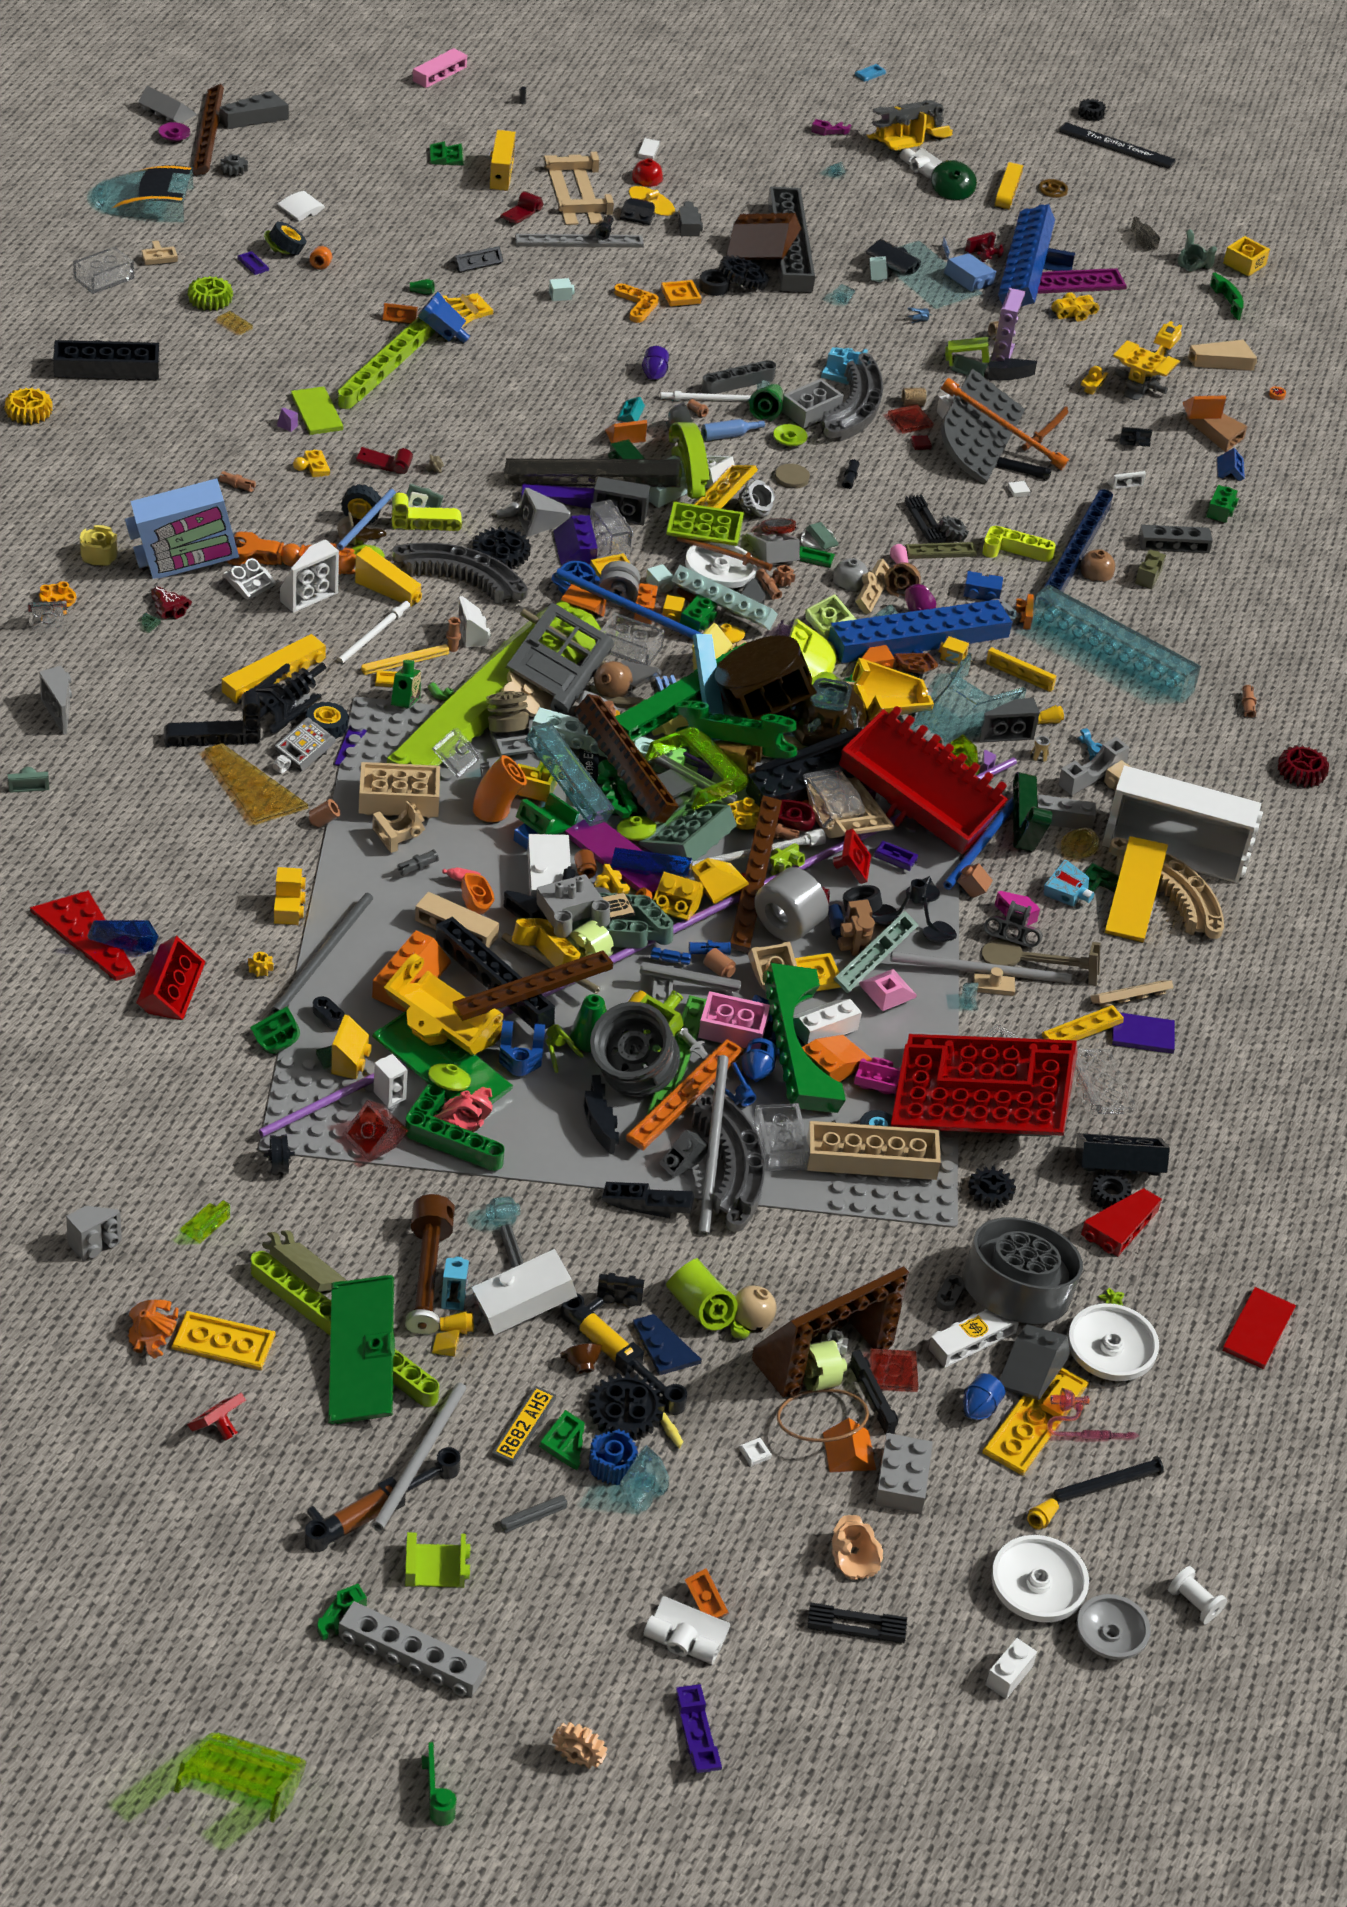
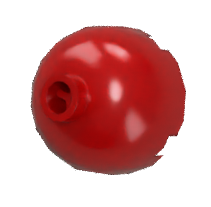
M647 158L637 162L633 168L632 180L636 184H642L644 187H654L662 183L663 170L659 163Z

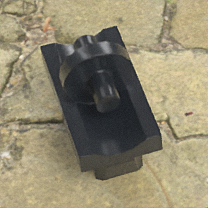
M1122 427L1120 444L1150 447L1152 429Z

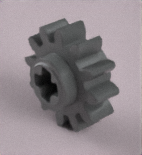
M230 154L229 156H224V159H220V170H223V173L228 172L229 175L235 174L238 176L239 173L244 174V171H248V160L239 155Z
M948 515L947 517L943 516L938 525L941 528L940 531L944 532L945 536L950 540L964 542L969 533L961 520L955 517L951 518Z

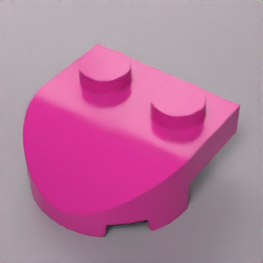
M873 1057L868 1062L863 1058L860 1060L854 1084L863 1089L872 1088L879 1090L883 1094H895L901 1068H894L893 1062L886 1059Z

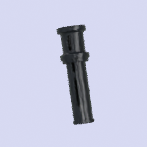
M611 215L605 216L596 229L595 234L599 240L608 239L611 233V226L614 221Z

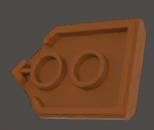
M929 653L894 654V658L905 671L925 674L938 667V663Z

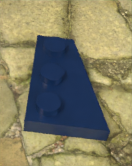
M655 1314L633 1320V1326L659 1376L701 1364L702 1359Z

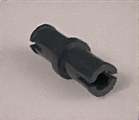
M855 459L849 461L848 468L844 472L845 478L842 483L844 488L852 489L854 480L858 477L857 471L860 463Z

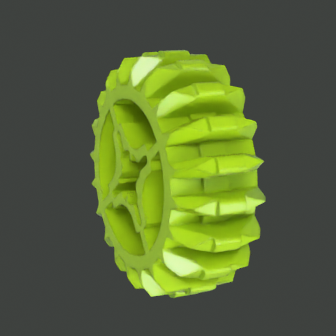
M217 276L197 278V280H193L189 284L187 291L189 302L193 306H197L198 309L203 307L204 311L206 308L210 311L214 308L218 311L219 307L224 309V306H229L233 297L231 284L226 280L223 281V278L218 279Z

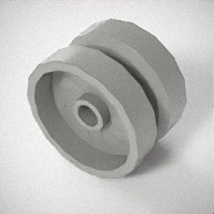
M625 561L610 562L601 571L599 587L635 602L640 583L639 571L634 565ZM606 600V604L609 606L621 607Z

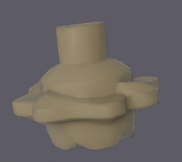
M430 454L429 464L425 466L427 471L434 470L442 473L441 468L444 466L442 459L439 456Z

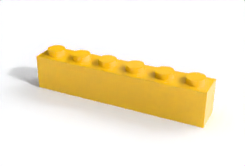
M310 634L222 678V693L233 702L238 703V699L242 697L244 692L257 686L286 663L290 664V672L283 674L282 678L276 679L275 683H279L287 677L291 678V674L294 672L298 673L300 668L307 670L309 666L321 663L326 658V645Z

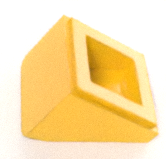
M460 1330L436 1334L432 1353L455 1357Z

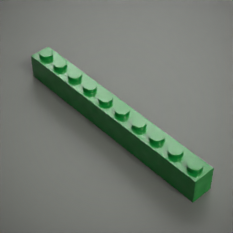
M737 646L734 647L731 651H729V652H727V653H725V654H722L719 658H717V659H716V665L718 666L719 663H720L729 653H731L732 651H734V650L737 649L738 647H737ZM698 669L686 677H682L674 684H670L660 692H656L648 699H644L636 706L630 707L622 714L615 716L633 742L678 716L679 714L675 712L674 706L677 702H702Z

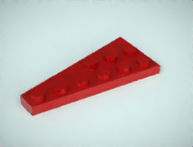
M89 890L30 907L32 914L37 915L43 923L53 928L58 935L74 948L79 949L85 954V957L95 962L100 969L115 981L136 975L134 967Z

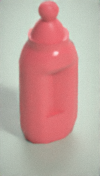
M458 867L442 870L443 874H447L456 881H462L466 873L481 875L477 871Z

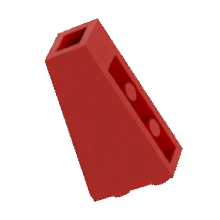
M1143 1188L1088 1218L1084 1222L1081 1235L1087 1241L1101 1246L1105 1252L1118 1257L1157 1214L1162 1198Z

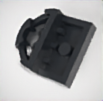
M629 198L624 202L620 219L651 225L653 217H655V205L651 201Z

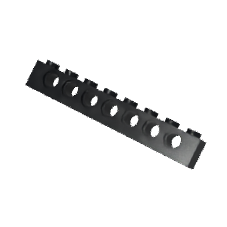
M453 916L436 924V941L440 947L488 990L522 978ZM542 994L508 1005L532 1029H534L535 1024H545V1029L555 1025V1005Z

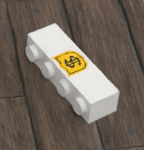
M986 1309L978 1314H972L968 1319L960 1323L952 1324L943 1331L935 1332L931 1336L928 1349L942 1366L946 1368L1016 1333L1019 1322L1003 1318Z

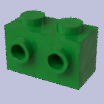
M1218 485L1209 504L1206 517L1226 523L1228 518L1233 516L1234 510L1237 507L1239 498H1237L1238 490Z
M698 594L682 612L679 623L700 633L705 631L709 623L713 622L717 617L718 612L716 608L718 603Z

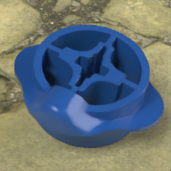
M570 561L560 568L599 586L600 577L585 562ZM555 572L552 575V582L558 585L559 591L564 595L571 584L555 577Z

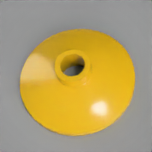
M722 624L719 627L731 643L738 642L745 637V631L742 628L731 626V624Z

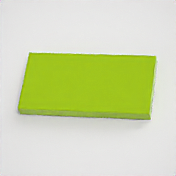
M324 386L291 391V396L310 435L342 431L344 429Z

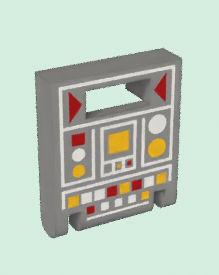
M306 718L279 741L275 748L278 753L286 756L291 760L292 764L303 771L336 742V739L310 718ZM291 746L301 753L299 757L296 758L290 753L292 752Z

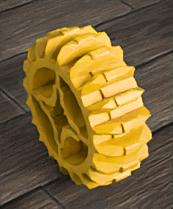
M25 387V389L18 388V391L13 390L12 393H9L8 397L5 398L4 407L8 418L10 417L12 421L16 420L17 424L23 421L24 425L30 422L32 425L33 422L39 424L40 420L45 422V418H49V415L52 414L53 404L49 394H46L45 391H40V388L33 389L32 387L28 389Z

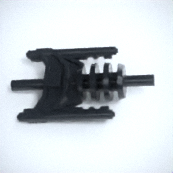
M323 662L310 672L305 668H300L299 673L294 672L291 674L292 679L290 677L285 679L286 685L275 683L276 679L282 678L283 674L290 672V664L286 663L257 686L250 689L259 694L260 703L263 705L260 708L261 717L268 712L275 717L276 722L270 726L269 732L271 734L282 730L289 722L321 699V694L313 693L310 699H305L303 704L300 703L296 706L297 701L295 697L301 699L303 693L307 695L310 692L309 687L315 688L316 682L314 678L327 668ZM239 698V699H238V700H239L238 702H239L240 704H242V700H241V698Z

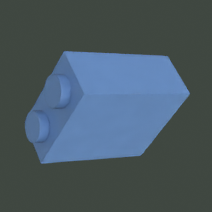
M968 253L948 259L944 273L972 292L991 286L994 283L996 271Z

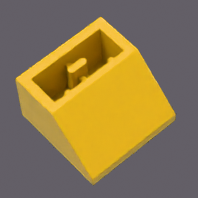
M663 872L653 901L667 915L688 921L698 910L705 890L700 882Z

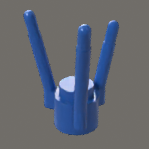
M733 1062L732 1066L742 1085L736 1088L735 1095L726 1088L725 1094L733 1100L735 1105L741 1103L743 1107H747L754 1103L757 1097L752 1091L743 1071H740L737 1064Z

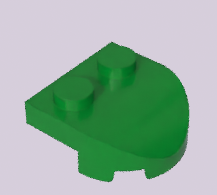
M288 1006L250 1027L261 1048L269 1054L278 1053L288 1048L300 1036V1028Z

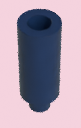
M832 904L829 906L828 917L831 933L838 940L839 937H842L840 927L844 923L842 907L838 904Z

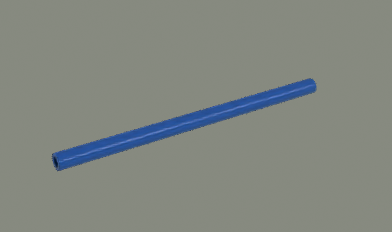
M558 568L555 577L691 639H693L695 634H703Z
M1013 796L943 883L944 888L952 889L960 878L961 871L966 866L971 865L1013 812Z

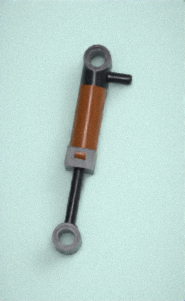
M452 1447L442 1448L437 1454V1462L434 1464V1467L413 1478L394 1511L405 1506V1498L408 1491L439 1475L444 1479L455 1478L460 1472L461 1455L459 1451ZM393 1476L380 1482L378 1489L325 1519L314 1506L309 1507L307 1514L311 1517L312 1521L305 1527V1545L307 1549L312 1552H322L333 1541L375 1519L397 1483Z

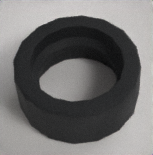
M708 269L700 274L699 289L707 295L721 296L729 291L730 279L722 275L723 272H720L718 269ZM709 281H717V282H720V283L715 284V283H710Z
M862 885L847 890L843 894L846 913L848 902L867 899L872 912L878 911L882 907L880 889L873 885Z

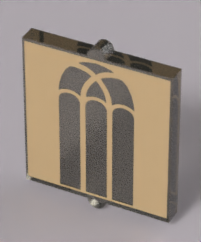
M625 892L602 897L610 903V921L635 916L632 902L628 900Z

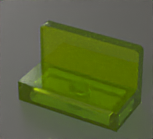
M224 1200L217 1206L209 1203L181 1227V1232L201 1244L230 1218V1204Z

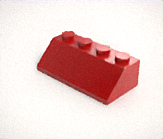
M177 935L163 942L158 947L136 1003L150 1015L183 1020L206 961Z

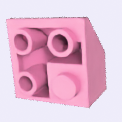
M894 969L859 983L860 987L882 1011L912 1000L917 996Z

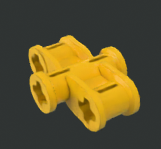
M1069 292L1062 299L1055 300L1051 304V309L1057 313L1058 319L1075 317V320L1078 322L1085 321L1089 315L1097 314L1099 305L1093 301L1091 295L1076 297L1074 293Z

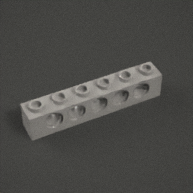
M353 1601L339 1623V1637L345 1643L350 1645L357 1644L363 1647L368 1654H378L385 1657L392 1665L400 1664L414 1675L419 1676L421 1674L426 1676L435 1685H445L459 1696L467 1695L472 1698L486 1676L487 1662Z

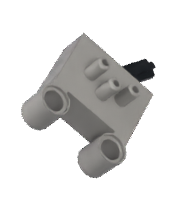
M572 866L564 869L562 881L537 887V905L553 926L554 934L561 938L571 935L572 922L591 917V920L598 922L596 925L599 927H605L610 923V903L601 897L586 874L575 877L576 871L572 869Z

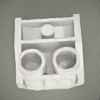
M253 558L248 559L245 564L234 566L231 571H226L222 576L245 599L253 598L276 584V581L266 568L260 566L259 562Z

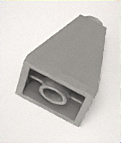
M525 488L516 516L528 537L560 526L570 518V511L566 509L564 504L530 488Z

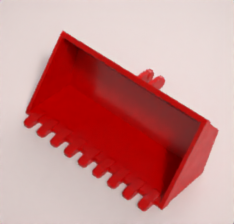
M895 706L890 713L883 709L842 749L839 765L888 800V803L892 805L886 813L889 819L894 815L896 809L902 812L895 820L894 825L899 827L906 816L910 819L913 818L959 853L963 854L980 838L997 812L1007 802L1008 798L1002 795L1007 787L1006 783L1001 781L995 789L988 785L994 777L992 773L986 772L982 779L976 776L980 769L978 763L974 762L968 770L962 766L967 759V755L960 753L956 760H953L949 757L954 750L953 745L947 744L941 751L936 747L941 740L939 735L934 734L929 742L923 738L928 731V727L921 725L915 732L910 729L915 721L914 717L909 715L902 723L897 719L902 712L900 707Z

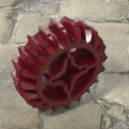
M1294 745L1293 748L1288 747L1287 750L1282 752L1278 760L1280 775L1284 776V780L1290 779V784L1296 782L1297 787L1300 784H1303L1304 788L1308 784L1311 788L1314 785L1319 786L1320 783L1324 782L1329 773L1327 757L1323 756L1322 752H1317V749H1311L1310 746L1308 748L1303 745L1301 747Z

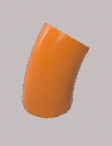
M502 755L486 772L476 790L473 801V813L480 820L498 822L505 819L510 813L514 797L527 784L525 774L510 757Z

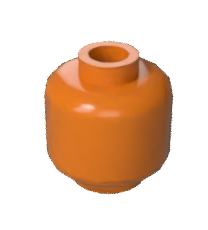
M318 246L310 254V263L316 269H326L332 262V253L327 247Z

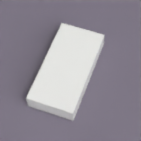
M645 138L638 153V158H650L653 160L660 141Z

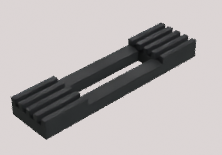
M922 494L920 496L916 495V497L915 495L909 496V498L905 496V504L928 543L946 542L947 537L944 532L940 531L941 528L938 527ZM918 511L923 512L931 525V529L930 527L927 528Z
M861 1350L853 1351L849 1365L857 1381H862L878 1412L877 1419L885 1435L886 1433L894 1434L898 1424V1416L894 1410H891L870 1369L871 1366L867 1357L863 1356Z
M810 1602L807 1629L905 1644L908 1617L883 1614V1616L836 1609L834 1608L835 1606ZM833 1618L881 1625V1630L833 1623Z

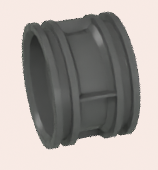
M642 1002L620 1003L603 1013L595 1023L590 1039L591 1052L605 1080L617 1092L630 1097L649 1096L661 1091L675 1077L680 1063L679 1046L666 1018L659 1010ZM644 1030L651 1031L650 1034H644ZM613 1049L618 1051L616 1055L611 1054Z

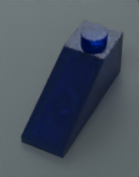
M94 920L87 935L90 940L131 952L153 951L159 937L149 920Z

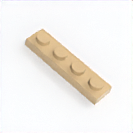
M1162 980L1090 995L1092 1003H1097L1100 1007L1112 1005L1111 1001L1118 1000V1003L1130 1001V997L1136 996V999L1147 998L1148 993L1154 992V995L1166 994L1167 989L1173 988L1172 980Z

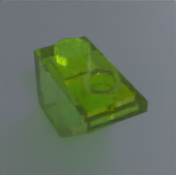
M961 735L948 743L954 746L952 753L958 757L960 753L967 755V759L964 762L967 766L971 767L974 762L979 764L977 747L967 737Z

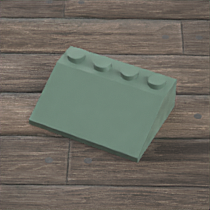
M685 802L672 814L666 823H660L656 826V831L652 836L640 840L639 844L670 862L679 860L693 862L705 855L712 846L718 844L719 840L728 835L737 824L730 805Z

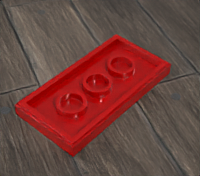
M1254 1287L1222 1351L1264 1369L1296 1305Z

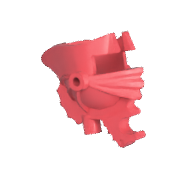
M481 1087L473 1094H470L469 1091H463L459 1096H455L444 1103L443 1111L433 1117L475 1132L484 1124V1120L492 1111L493 1105L488 1098L492 1097L491 1088Z

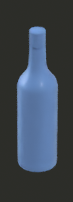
M742 419L707 423L702 424L701 434L705 441L738 437L744 435L749 430L764 428L765 422H745Z

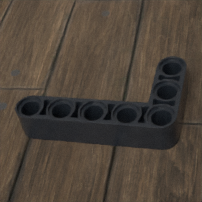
M251 690L242 694V720L166 724L163 729L165 746L170 748L169 746L258 744L261 739L259 694Z

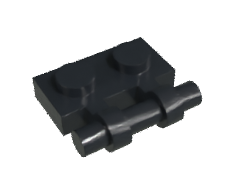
M599 1273L597 1298L601 1297L604 1303L608 1304L616 1302L623 1303L629 1307L641 1306L645 1280L636 1279V1276L631 1275L629 1277L615 1276L616 1273Z

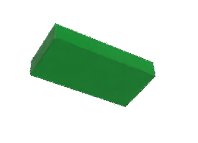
M800 546V560L798 561L831 568L835 554Z

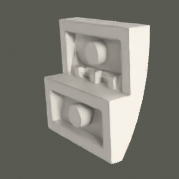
M305 191L292 194L278 203L282 210L297 221L303 220L309 214L314 216L325 208L323 204Z

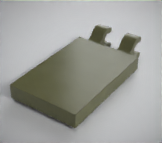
M281 1231V1234L285 1237V1242L280 1240L278 1233H267L272 1242H263L262 1246L270 1250V1255L316 1292L331 1290V1283L347 1281L304 1245L295 1243L291 1231Z

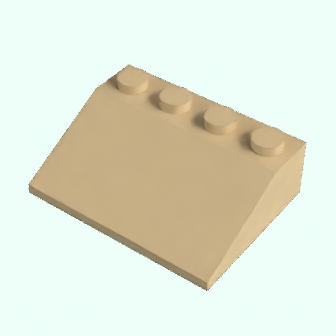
M361 762L359 814L373 815V813L380 811L385 816L400 815L401 812L405 811L406 801H408L410 805L413 803L416 805L414 810L417 811L419 809L423 817H438L440 766Z

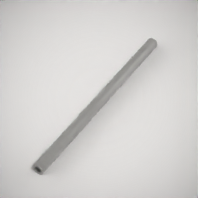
M894 951L891 952L890 961L939 968L990 974L992 968L998 967L1003 970V976L1070 984L1072 974Z
M724 1055L718 1056L698 1232L700 1235H709L729 1059Z
M459 1382L454 1386L372 1523L374 1530L383 1531L466 1391V1386L463 1383Z

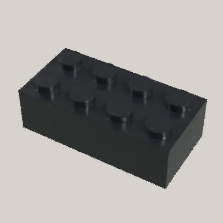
M1077 1133L1075 1159L1086 1171L1094 1172L1097 1169H1105L1109 1173H1118V1170H1127L1126 1172L1129 1174H1139L1142 1171L1148 1172L1149 1175L1160 1176L1161 1173L1168 1172L1170 1147L1161 1138Z

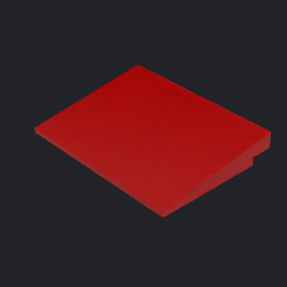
M909 1034L904 1048L891 1127L1064 1136L1078 1053L1077 1040Z

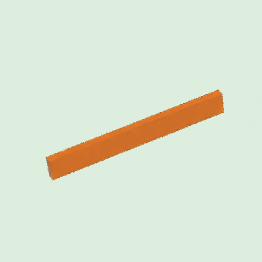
M726 1039L626 1135V1141L644 1151L698 1096L702 1095L715 1082L718 1056L724 1055L729 1058V1068L733 1062H736L743 1055L744 1049Z

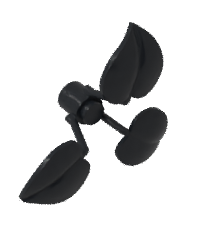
M930 876L911 881L910 887L906 890V897L898 911L891 905L882 904L878 911L872 913L875 924L889 926L902 913L909 899L914 903L923 902L926 923L928 925L923 928V935L933 942H946L957 938L956 931L948 923L936 921L932 924L930 922L927 902L936 901L940 897V892Z

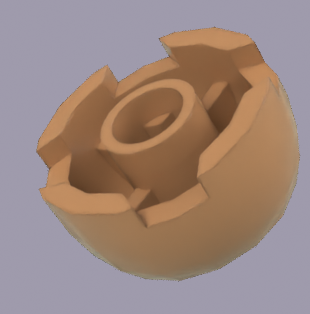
M1104 550L1089 551L1081 560V574L1091 581H1108L1114 576L1115 561Z
M907 562L894 564L887 570L884 576L886 590L889 594L897 597L899 595L905 596V594H898L896 592L899 588L904 589L914 584H921V576L918 569Z
M617 661L603 663L598 667L594 676L595 688L602 696L624 697L628 694L630 684L633 682L632 673L628 666Z

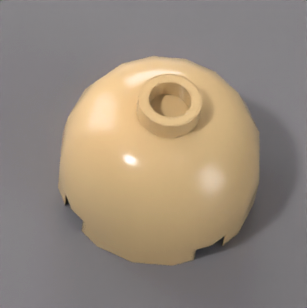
M755 1285L746 1286L738 1291L735 1295L738 1303L735 1320L751 1330H755L757 1327L762 1328V1330L767 1329L774 1320L777 1311L776 1301L767 1289Z

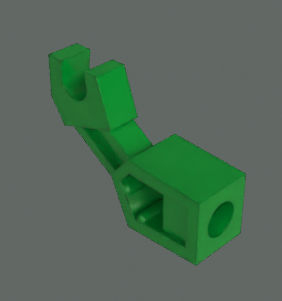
M359 1583L337 1591V1597L323 1617L318 1619L317 1632L323 1641L328 1639L327 1629H333L336 1635L339 1634V1616L346 1614L353 1601L367 1606V1597ZM349 1599L350 1602L342 1604L344 1600Z

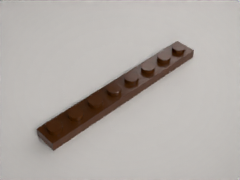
M602 950L454 1001L453 1009L460 1019L465 1021L488 1013L492 1009H499L612 970L613 962Z

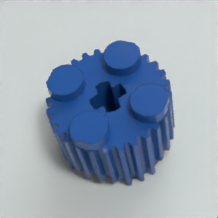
M618 1429L617 1431H612V1433L607 1432V1434L595 1435V1439H592L589 1470L594 1477H598L597 1480L601 1479L602 1482L606 1481L607 1484L611 1482L612 1484L620 1485L632 1477L636 1469L638 1450L635 1442H632L633 1439H630L629 1433H625L624 1430L621 1432Z

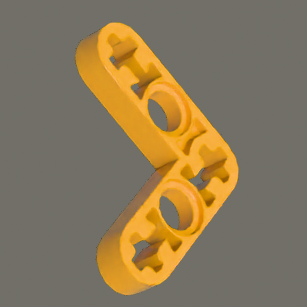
M623 283L616 284L614 287V294L616 296L637 303L630 311L629 319L632 322H643L658 305L659 298L653 293Z

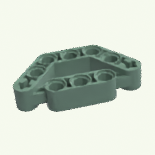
M599 893V894L601 895V897H606V896L616 895L617 893ZM625 894L628 899L627 904H625L624 899L608 901L612 904L610 905V908H612L610 912L622 910V907L626 909L629 903L634 910V913L610 917V923L605 928L612 937L613 947L644 948L647 946L648 940H655L661 945L672 943L673 921L649 896ZM591 917L572 922V931L591 921Z

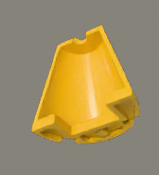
M862 658L858 659L853 671L852 680L855 681L854 691L864 702L868 712L867 721H872L883 709L890 713L895 706L902 709L900 715L931 711L933 709L934 703L931 696L928 695L923 679Z

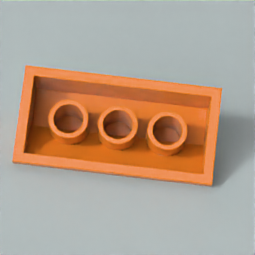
M415 930L373 979L372 998L405 1012L407 1009L395 1002L384 989V986L412 954H417L424 959L423 967L410 982L417 983L427 971L439 978L451 964V960L433 937Z

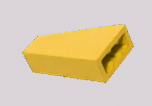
M365 546L356 554L355 583L398 602L408 601L410 607L420 602L422 593L419 582L368 546Z

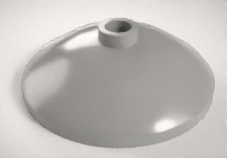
M1114 1594L1095 1596L1085 1602L1077 1618V1630L1084 1644L1090 1650L1105 1658L1115 1660L1132 1658L1144 1650L1150 1638L1151 1629L1146 1614L1136 1603L1123 1596ZM1108 1633L1113 1634L1114 1637H1110V1636H1108L1107 1634H1108Z

